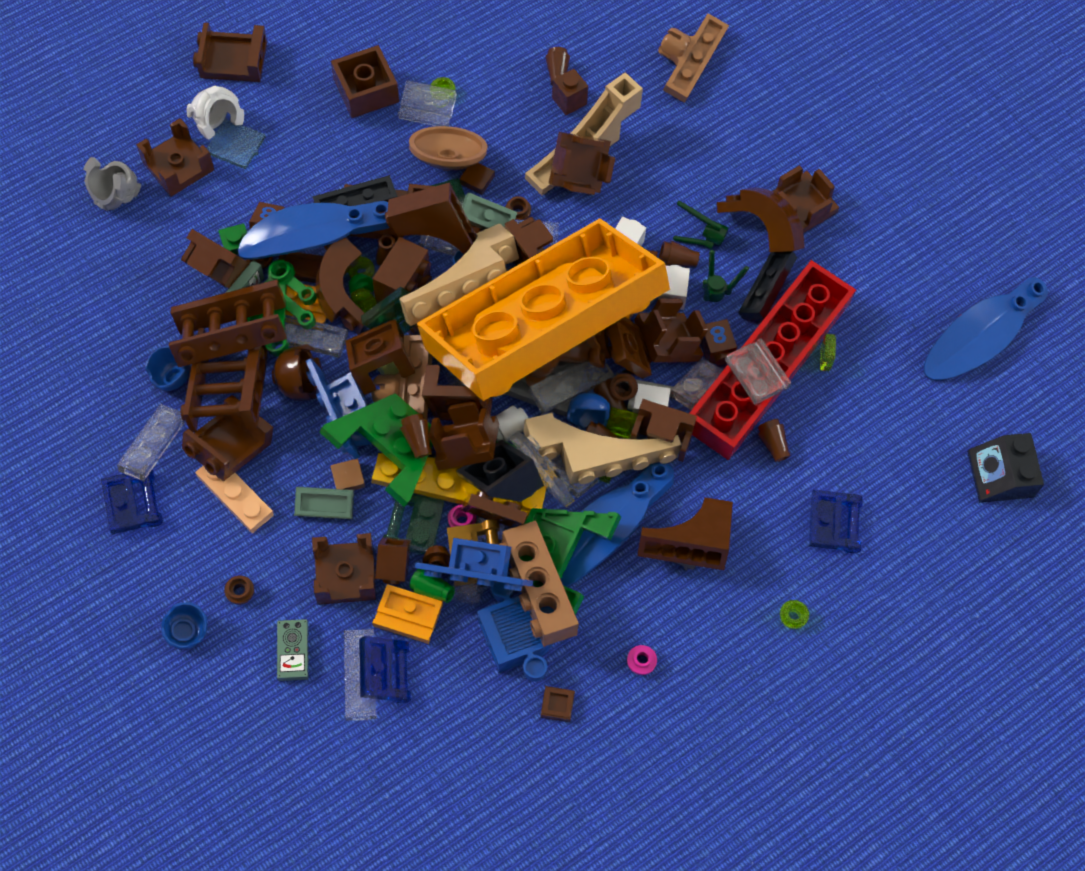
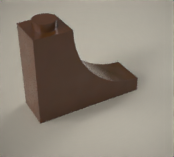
M450 182L392 198L388 201V211L385 212V219L387 225L390 228L393 227L397 237L426 235L439 238L455 246L463 255L477 239Z
M704 497L702 507L697 514L682 524L667 528L642 527L637 556L725 570L730 544L733 502Z

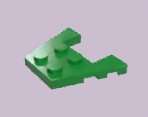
M396 393L333 420L321 428L319 433L337 449H340L357 431L402 470L386 487L385 491L403 507L409 503L428 456L415 459L412 449L400 430L403 418L419 414ZM428 422V429L430 431L431 424Z
M532 508L524 524L533 521L537 522L561 580L583 531L586 530L611 541L621 516L616 512H568L567 510ZM528 555L520 557V559L523 561L533 560V558ZM533 581L535 587L544 585L540 581ZM563 586L576 615L584 595Z

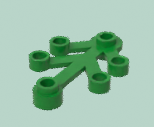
M276 260L269 266L268 279L265 282L278 280L286 300V307L274 310V315H279L284 330L286 310L297 318L298 323L303 329L313 328L316 324V319L312 312L305 311L289 298L286 293L288 286L298 293L304 305L314 304L317 299L316 293L313 288L306 287L294 277L295 269L291 263L285 260ZM306 294H311L309 298H304ZM263 313L248 317L247 322L263 318ZM305 318H310L308 322L303 323ZM286 339L267 344L265 347L271 355L278 357L280 353L289 348V341ZM282 344L281 347H279L278 349H275L277 345Z

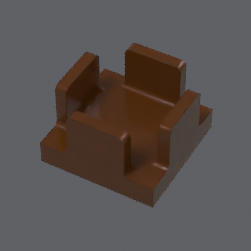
M559 132L548 184L564 187L574 192L595 195V192L600 193L602 182L610 183L615 157L609 155L611 141Z
M799 165L779 178L777 188L772 191L783 197L793 207L801 222L803 233L835 215L839 210V206L832 199L835 186L820 169L814 171L812 176L808 171L803 173V168Z
M529 217L518 224L514 219L505 223V229L515 239L519 256L518 260L513 261L516 266L542 252L544 246L553 242V236L540 219L535 221L533 217Z
M191 229L186 237L191 242L181 261L202 274L211 277L228 289L250 264Z
M661 298L657 301L651 312L637 314L634 321L640 327L643 341L653 362L700 361L704 354L699 345L708 332V328L699 310H693L687 319L684 313H678L683 305L681 299Z
M642 399L630 439L637 440L639 434L647 436V439H660L672 443L675 436L678 435L682 444L678 461L683 462L691 442L697 416Z
M470 401L449 406L448 412L454 424L442 426L439 418L432 419L429 438L436 451L435 464L438 471L493 460L499 422L496 415L490 416L487 408L479 411L476 402Z

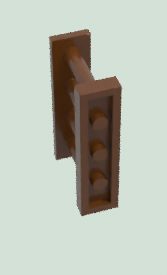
M278 280L171 307L172 318L180 335H182V339L169 342V348L178 367L286 340L287 335L278 314L274 315V310L286 307V300ZM263 313V318L247 322V317ZM236 321V325L221 329V324ZM198 328H209V332L194 336V331H197Z
M198 328L197 335L206 333L204 328ZM265 345L248 349V356L244 357V360L209 362V360L192 364L185 404L181 405L180 410L181 418L183 421H186L189 430L192 432L197 431L199 417L238 415L239 418H242L246 429L258 428L269 353ZM245 372L244 379H241L240 382L205 384L206 374ZM241 393V401H237V404L201 406L203 395Z

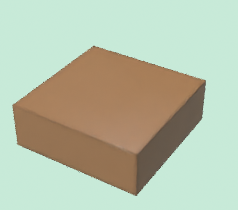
M358 458L330 465L336 489L357 490L365 487Z

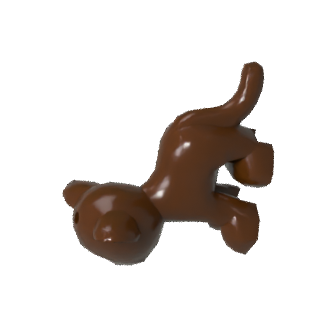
M605 329L526 376L527 385L531 388L540 387L545 382L547 375L552 373L557 367L559 361L568 363L589 362L596 368H604L605 359L612 358L611 349H613L612 346H608L609 340Z

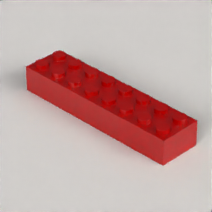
M811 260L690 411L689 414L697 416L692 435L729 461L849 306L856 289Z

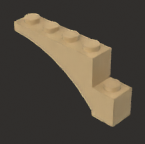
M626 72L606 85L605 91L571 134L606 139L611 141L610 146L613 145L620 138L621 121L641 107L643 88ZM555 149L525 173V179L542 196L555 187L548 184Z
M500 223L476 233L477 239L457 263L433 281L399 298L406 322L412 326L507 272L505 265L519 259L514 236Z
M553 413L525 419L524 435L532 459L534 461H549L556 458L557 455H561L570 484L578 482L580 484H587L595 478L602 476L614 477L622 471L629 469L642 470L649 466V464L657 462L662 464L669 463L678 457L682 445L678 435L675 436L672 443L660 439L635 440L601 436L561 422L554 418Z

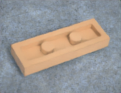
M204 466L195 472L196 476L251 533H254L274 516L273 511L236 473L223 482L216 475L208 473Z

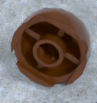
M308 344L285 349L278 356L272 370L273 383L277 385L284 396L295 401L317 398V386L314 387L306 374L309 371L306 360L311 358L320 368L321 363L319 357L313 358L310 351L315 350Z

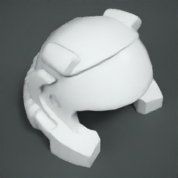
M212 86L199 92L194 97L192 103L187 105V117H192L201 134L210 140L215 135L213 129L217 128L224 121L227 112L231 116L230 121L232 124L243 125L244 110L240 108L239 100L234 93L223 87Z

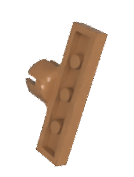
M707 13L694 36H689L676 28L668 30L669 34L663 38L658 52L674 62L676 68L663 91L685 103L727 31L728 24Z
M404 335V348L414 365L415 374L405 378L401 377L399 372L397 374H379L373 379V383L375 386H380V389L371 392L373 402H377L396 393L416 412L422 413L424 419H427L428 406L422 397L426 365H432L433 356L425 349L421 335Z

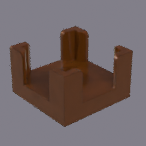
M181 118L170 124L173 137L157 147L151 149L148 139H144L136 144L142 163L170 197L214 171L210 152L204 145H201L199 148L191 139L187 125Z
M396 319L345 340L350 371L364 395L376 390V386L368 373L394 362L403 378L415 374L414 365L404 348V333Z
M426 365L422 397L434 418L452 420L448 412L449 406L470 401L476 402L479 411L487 408L491 415L493 397L483 401L466 385H438L440 366Z
M371 533L357 534L358 543L329 545L327 537H312L316 574L314 595L318 605L376 600L374 547Z

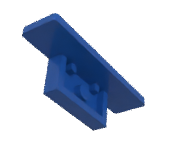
M311 358L306 360L309 368L306 374L314 387L317 386L319 393L316 394L319 403L324 409L327 408L329 415L326 416L328 423L368 405L351 372L328 385L321 368ZM352 437L340 448L344 454L349 453L354 459L361 457Z
M453 538L449 567L415 562V568L424 569V576L441 578L442 573L451 574L450 580L468 582V577L477 578V584L494 587L495 581L504 583V589L522 591V586L532 587L533 580L507 576L511 546Z

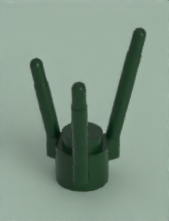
M678 201V206L707 224L702 236L706 237V240L673 236V240L705 246L711 250L714 244L720 247L729 227L712 221L694 208Z
M710 250L707 280L704 279L702 282L704 301L719 302L724 298L725 294L730 295L732 289L748 272L749 267L745 266L727 285L721 276L714 274L715 251Z

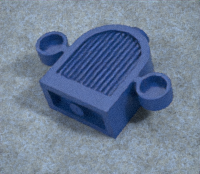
M495 581V586H491V594L500 603L478 610L477 615L479 625L497 670L501 673L523 664L525 677L530 681H540L547 673V662L542 656L551 649L553 644L543 647L540 637L535 638L532 633L530 621L533 619L529 611L525 612L523 610L519 596L512 598L514 590L504 589L503 582ZM549 606L540 609L547 614L555 611Z

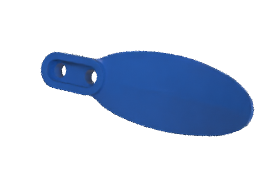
M378 201L356 206L335 203H309L284 208L270 214L255 224L241 240L238 254L242 259L246 260L261 259L322 247L335 243L350 234H362L388 229L390 227L385 219V212L388 211V202Z
M1028 278L1009 294L987 298L962 313L949 325L931 348L924 363L925 375L932 380L954 378L983 365L998 355L1018 334L1025 316L1047 298L1048 289L1046 284L1039 278Z
M660 462L651 464L630 484L604 494L581 511H594L595 513L616 512L621 516V520L611 541L586 530L583 531L562 575L561 582L563 586L569 587L581 580L615 552L634 533L644 519L648 507L672 487L674 471L669 464H662Z

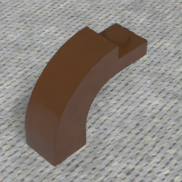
M747 188L740 190V194L726 195L725 201L717 202V213L747 211L757 215L767 228L769 252L796 251L805 248L803 229L798 215L793 207L777 193L763 188Z
M345 237L333 243L323 256L316 277V295L323 313L331 323L340 316L344 326L350 331L354 330L359 335L367 328L371 319L348 297L343 286V277L358 264L362 253Z

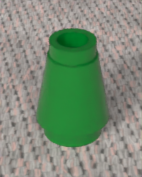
M417 569L410 581V589L414 590V593L449 603L455 594L454 586L450 585L443 578L424 576V569Z

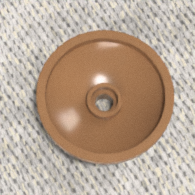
M435 126L413 133L409 139V149L423 163L437 169L451 171L467 168L480 162L487 154V143L481 136L466 129Z

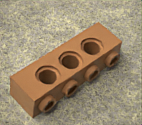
M533 521L503 531L502 543H499V545L512 547L509 561L512 567L509 569L510 577L540 581L544 584L541 587L522 586V594L519 595L523 610L525 612L529 611L533 619L530 621V626L534 637H540L544 647L576 636L579 623L537 522ZM528 555L531 556L533 560L523 561L520 559V557ZM549 606L555 611L547 614L540 609Z

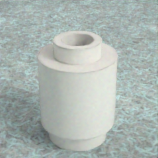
M512 405L496 415L499 422L496 441L502 439L508 442L524 432L525 419H528V416L521 407L517 409Z

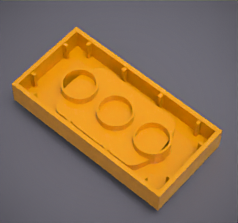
M599 218L419 321L417 326L425 349L481 400L485 401L490 397L505 394L510 390L513 383L625 316L645 310L649 306L650 301L670 290L665 262Z

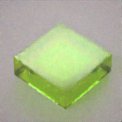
M825 334L821 345L820 370L830 371L836 355L835 334Z
M612 407L606 428L619 438L630 439L638 413Z

